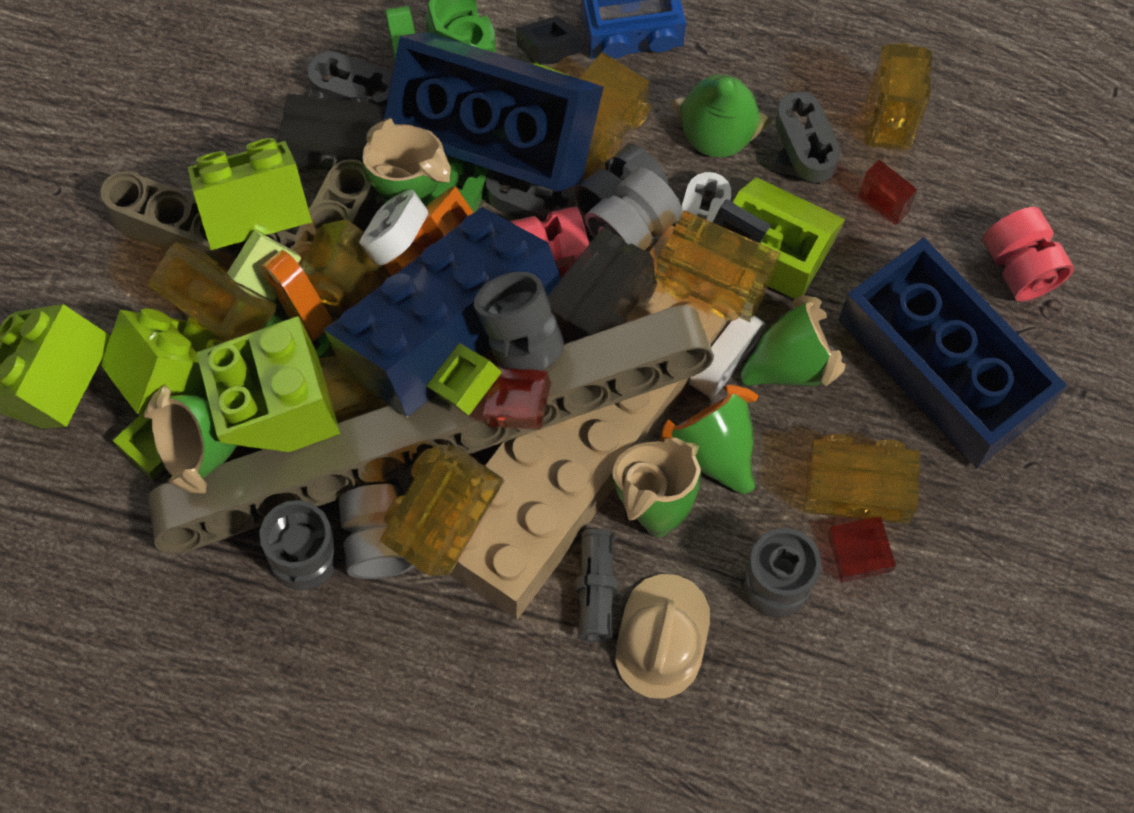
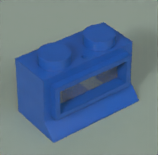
M581 0L580 12L590 59L603 57L617 59L627 54L646 51L666 52L674 47L684 45L686 20L681 0Z

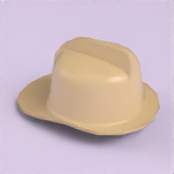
M658 574L644 579L636 586L626 603L616 644L615 663L621 679L634 692L647 698L667 699L682 693L694 682L700 669L710 626V607L704 593L692 581L679 575Z

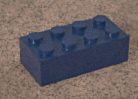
M430 32L403 35L399 37L384 120L392 118L394 124H408L431 131L439 138L446 155L558 192L582 183L604 86Z
M481 207L475 213L467 216L461 224L435 244L427 247L421 255L403 269L387 278L381 286L363 300L347 309L341 317L325 328L324 331L345 375L406 417H409L436 395L426 385L459 343L481 356H484L491 350L489 336L483 330L474 308V299L478 291L486 283L500 275L511 272H529L535 274L542 281L549 302L563 292L565 288L548 242Z
M925 237L847 294L838 321L976 469L1052 410L1067 387V384Z

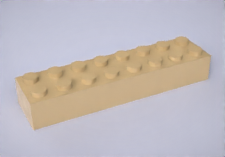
M671 226L664 232L584 338L671 307L684 305L696 309L712 347L734 317L742 309L746 310L750 305L756 277L701 247V243ZM690 378L503 442L468 487L471 497L454 506L428 539L430 562L515 620H518L615 488L612 481V470L618 456L634 445L650 441L689 388Z

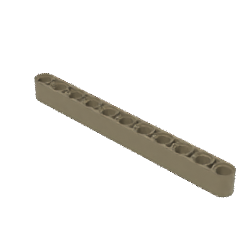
M679 305L564 344L560 357L551 366L530 375L514 376L503 372L498 367L502 373L469 416L437 395L433 396L409 417H406L389 405L338 423L339 435L290 453L263 449L223 463L219 468L203 478L207 483L206 493H189L169 482L151 491L148 496L154 544L158 550L164 553L179 554L260 527L265 516L274 507L286 501L302 500L318 507L338 500L342 494L349 490L396 480V473L437 449H448L452 459H456L693 377L710 367L714 360V354L699 314L693 307Z

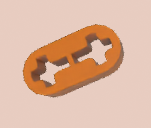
M281 250L261 265L262 273L289 318L299 316L311 342H314L325 333L324 329L332 324L333 320L303 269L289 253Z

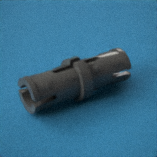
M589 529L581 533L580 576L575 580V592L580 594L578 639L586 642H607L612 640L613 637L612 603L613 595L618 591V580L613 577L615 534L609 530Z

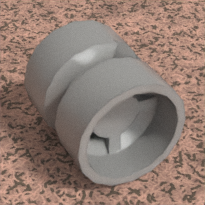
M643 167L636 168L615 188L616 196L613 195L609 199L603 198L585 215V224L595 241L606 253L622 264L630 265L652 244V236L660 237L682 216L681 204L672 189L658 175Z
M372 484L349 490L340 496L338 506L341 528L350 531V536L343 543L346 570L349 576L360 579H381L405 573L415 567L417 561L413 534L405 529L411 521L409 503L401 486Z

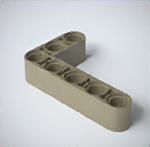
M349 159L340 161L331 168L309 208L312 223L301 225L296 235L284 230L266 235L295 251L301 257L298 264L303 271L308 269L319 270L318 274L308 277L322 302L333 292L375 210L374 187L365 178L363 163L358 160ZM126 171L117 172L109 176L102 184L100 190L101 200L111 223L122 234L227 274L247 242L246 240L211 250L193 195ZM351 188L361 189L356 194L349 195L343 193ZM136 200L130 206L120 207L126 201ZM171 218H181L178 222L174 224H164L167 220ZM330 228L340 229L335 235L326 236L321 234Z

